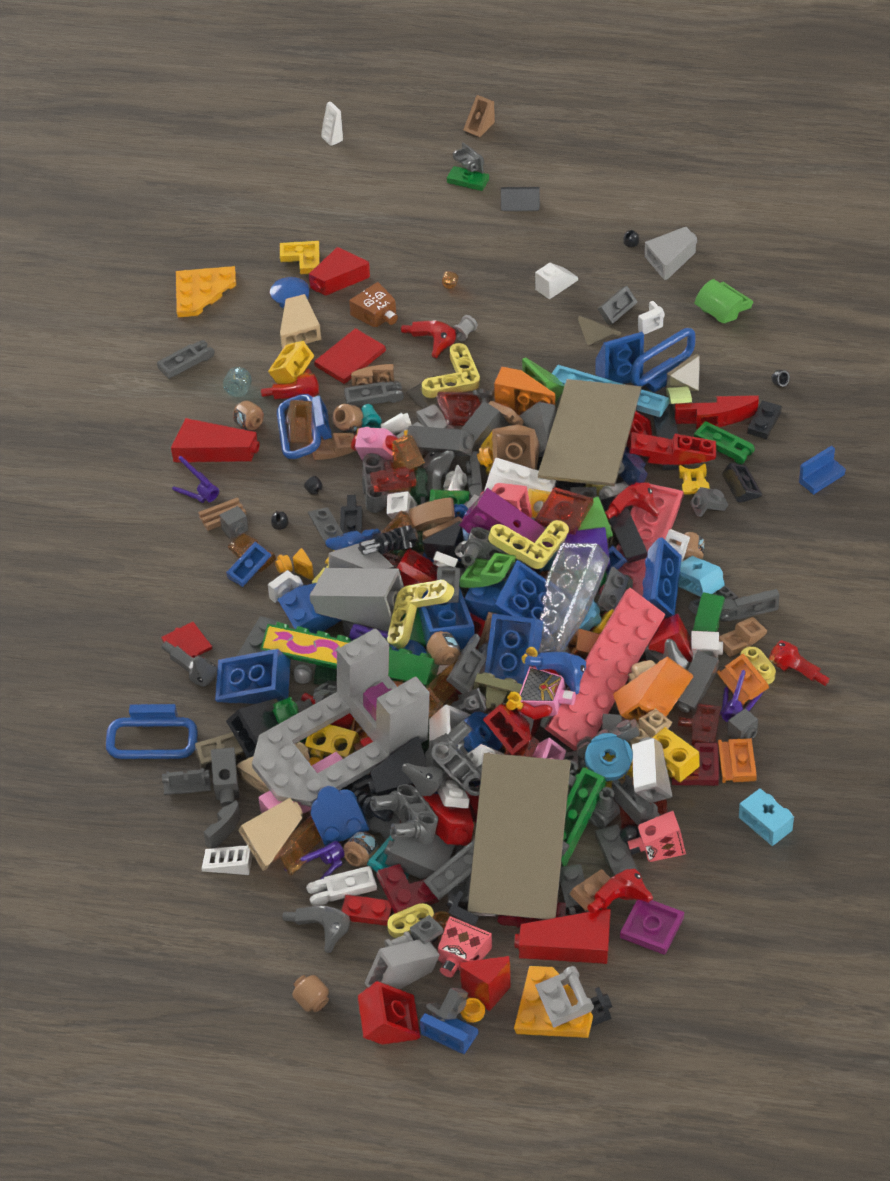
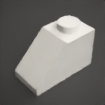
M548 263L535 272L536 290L548 299H551L578 281V277L570 271L552 263Z

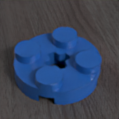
M474 712L464 719L472 728V731L463 739L465 742L464 748L468 753L481 744L497 751L503 745L483 719L487 714L483 712Z

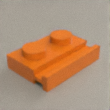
M743 653L727 664L721 672L717 671L718 676L733 695L741 671H746L738 696V701L742 703V706L745 705L746 701L754 699L769 688L768 683Z
M752 738L728 739V742L718 740L722 783H726L728 780H733V782L756 781L757 774Z

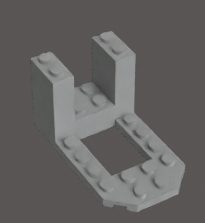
M376 628L337 649L336 693L259 735L252 768L278 801L283 802L291 798L292 801L301 802V805L312 806V803L317 800L318 792L323 787L333 786L340 790L370 773V771L414 737L419 736L421 743L428 739L430 693L417 677L408 680L398 687L388 676L389 643ZM383 682L388 689L391 688L392 690L377 698L375 721L363 707V693L369 687ZM350 713L373 742L317 773L295 746V743Z

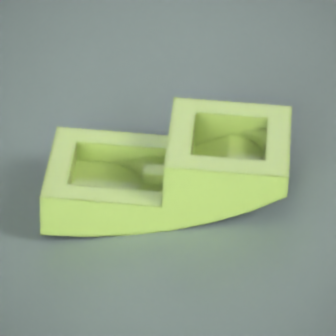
M688 387L666 388L669 404L692 402Z

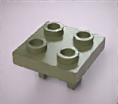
M484 672L482 674L477 673L472 690L479 688L480 692L484 695L487 710L483 711V713L488 715L489 711L492 712L500 704L507 703V696L511 692L520 694L522 684L511 678L503 680L495 678L491 673Z

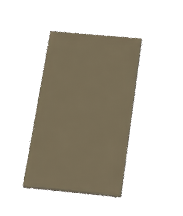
M567 379L540 465L538 478L615 487L641 393V386Z
M484 753L468 912L537 919L556 918L571 766L570 760Z

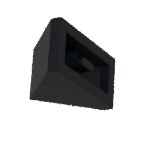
M460 521L422 540L427 558L433 559L436 551L458 559L455 554V548L464 541L462 527L459 526Z

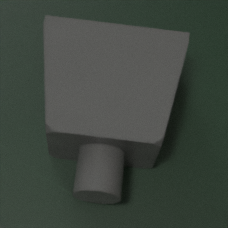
M234 747L211 750L214 790L216 799L220 800L221 806L224 807L233 803L235 798L240 797Z

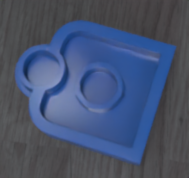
M326 786L318 792L317 800L311 806V816L325 846L333 841L340 842L351 838L357 832L369 831V824L352 791H339L333 786Z

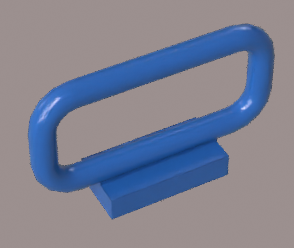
M684 328L637 357L631 368L632 384L641 387L645 385L653 393L667 385V373L679 366L680 363L689 358L695 348V331L692 328ZM687 337L686 349L674 358H669L643 374L639 379L640 367L645 361Z
M300 394L283 401L277 408L281 448L286 458L294 460L309 455L319 448L321 436L324 440L332 438L328 411L320 395L313 397L309 394ZM307 402L313 442L304 448L291 451L285 411L291 406Z
M175 704L130 705V718L116 719L107 729L106 750L109 755L117 759L187 758L195 751V743H197L198 730L194 721L189 718L178 717ZM184 726L189 730L188 745L181 750H118L115 747L116 731L120 727Z

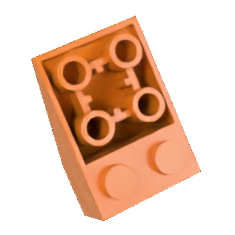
M501 367L494 383L496 403L513 409L519 416L538 402L555 405L554 392L522 370Z
M669 657L660 660L656 665L613 693L620 715L629 721L636 719L638 723L639 718L656 708L667 717L692 680L693 674Z

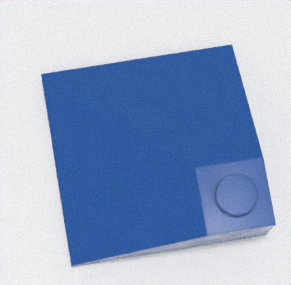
M517 560L493 606L508 616L544 621L541 640L549 644L572 597Z

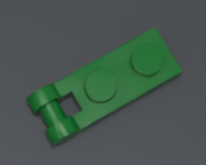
M706 421L694 433L696 438L716 441V451L733 458L737 464L742 465L747 460V456L752 455L755 451L754 445Z

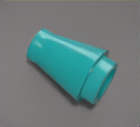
M371 404L362 406V428H380L382 420Z

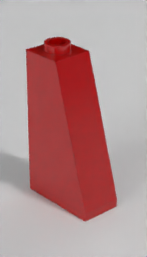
M185 418L171 446L173 462L182 463L179 460V456H182L187 462L252 461L254 454H257L259 451L260 442L257 441V434L253 431Z
M610 909L597 910L593 914L586 912L521 924L520 934H515L514 948L519 949V958L607 964Z

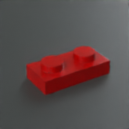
M345 895L342 911L350 917V921L388 926L387 922L393 910L388 900Z

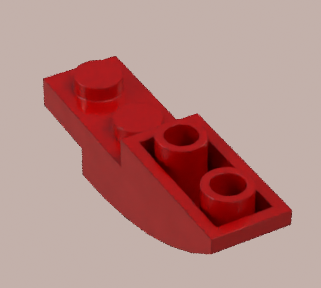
M759 395L717 396L716 403H675L676 424H696V430H698L705 421L717 427L741 422L755 415L758 409Z
M631 432L629 437V453L647 456L648 463L695 464L716 458V441L674 434L673 439Z

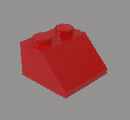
M376 981L358 995L363 1038L382 1045L418 1040L420 1038L413 994Z

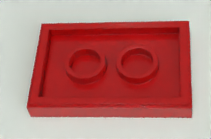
M355 328L316 359L314 364L318 369L346 384L352 379V372L366 368L382 355L386 348L385 345Z
M408 548L397 569L421 583L437 581L439 566L434 565L429 559Z

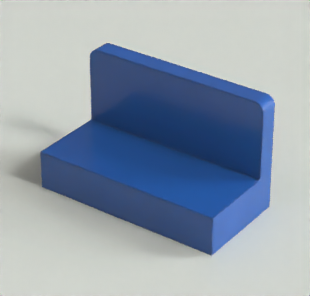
M833 446L828 447L800 466L799 483L813 495L845 475L846 469L834 460L835 448Z
M425 1013L420 1020L422 1035L464 1055L478 1035L477 1028L458 1019L441 1021Z

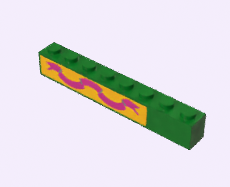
M276 622V625L267 624L261 650L279 649L291 660L337 669V649L350 643L351 639L342 635L333 638L330 637L329 633L317 631L314 634L310 633L309 629L299 626L295 630L289 628L287 624ZM389 646L388 676L390 679L405 683L417 677L426 689L433 690L440 665L434 662L431 655L420 653V656L412 654L413 652L400 648L399 651H395Z

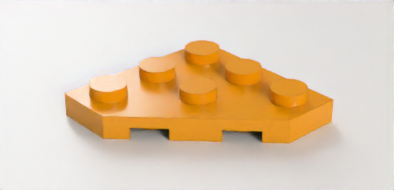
M235 266L176 271L177 316H198L203 312L205 306L208 304L212 305L220 299L224 291L234 288L236 286Z
M529 966L514 1026L516 1034L588 1038L593 1015L589 1012L553 1028L535 985L557 976L559 973L553 967ZM568 984L564 985V990L571 1005H577L578 1000Z

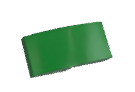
M702 593L693 631L717 632L725 597Z

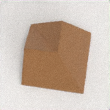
M517 424L492 430L493 463L495 458H499L537 470L540 444L534 429Z

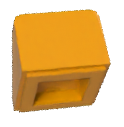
M301 548L293 556L294 572L313 580L312 562Z

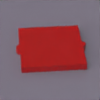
M194 622L181 628L177 627L175 631L161 637L163 642L167 641L174 647H180L193 658L212 649V645Z

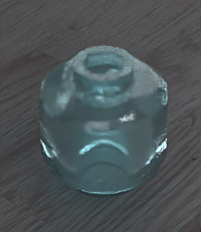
M234 367L224 377L223 389L232 397H241L250 388L252 378L246 369Z

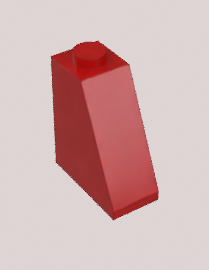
M337 247L309 273L310 289L327 296L370 277L369 261Z
M500 704L483 719L511 755H515L531 741L530 723L523 715H520L518 708L509 710L506 705Z
M439 794L422 796L438 817L435 831L437 836L446 844L467 846L471 843L474 823L469 806L468 808L444 806Z

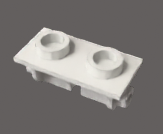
M456 465L455 471L447 473L443 490H464L467 484V476L459 465Z

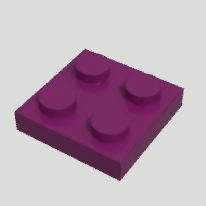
M637 900L620 932V938L665 955L684 919V912L653 900L649 903Z

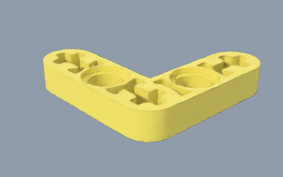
M456 343L450 347V360L456 373L427 378L422 382V394L425 397L447 396L473 391L479 387L480 375L466 345ZM461 365H468L469 368L463 369V368H460V366H461ZM452 382V383H455L456 385H455V386H447L446 383Z
M553 521L538 540L533 543L510 528L497 524L492 526L488 539L491 544L510 555H516V559L528 566L540 569L547 564L565 541L569 527L562 521ZM558 530L559 532L555 537L553 534ZM542 542H549L553 547H546ZM513 544H520L524 549H516Z
M437 580L409 585L400 589L396 597L388 631V643L397 649L404 648L410 640L417 608L448 602L454 594L453 586L445 580ZM428 590V594L422 599L423 594ZM406 613V617L400 622L401 617Z

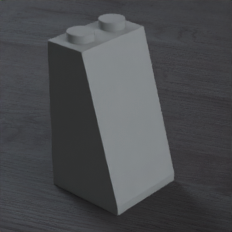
M325 568L316 586L310 593V602L313 604L317 614L389 631L396 597L404 585L399 569Z

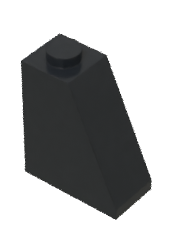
M276 698L238 709L226 720L248 759L254 756L259 735L278 725L272 710L274 709L273 704L278 702Z
M419 736L411 739L370 771L371 780L368 781L371 795H389L391 792L397 791L398 786L403 784L415 787L411 779L403 772L402 766L405 763H409L415 766L427 767Z

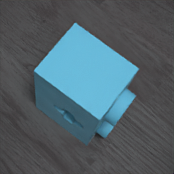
M694 556L681 562L679 588L702 597L703 592L713 594L725 586L723 572L719 566Z
M760 788L740 803L739 818L771 846L775 845L793 830L794 816L787 808L779 805L773 796L766 794Z

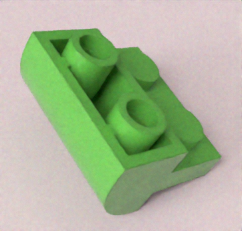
M712 279L702 287L694 304L700 307L703 312L714 316L717 321L727 323L737 319L739 312L750 309L753 301L724 282L719 283Z

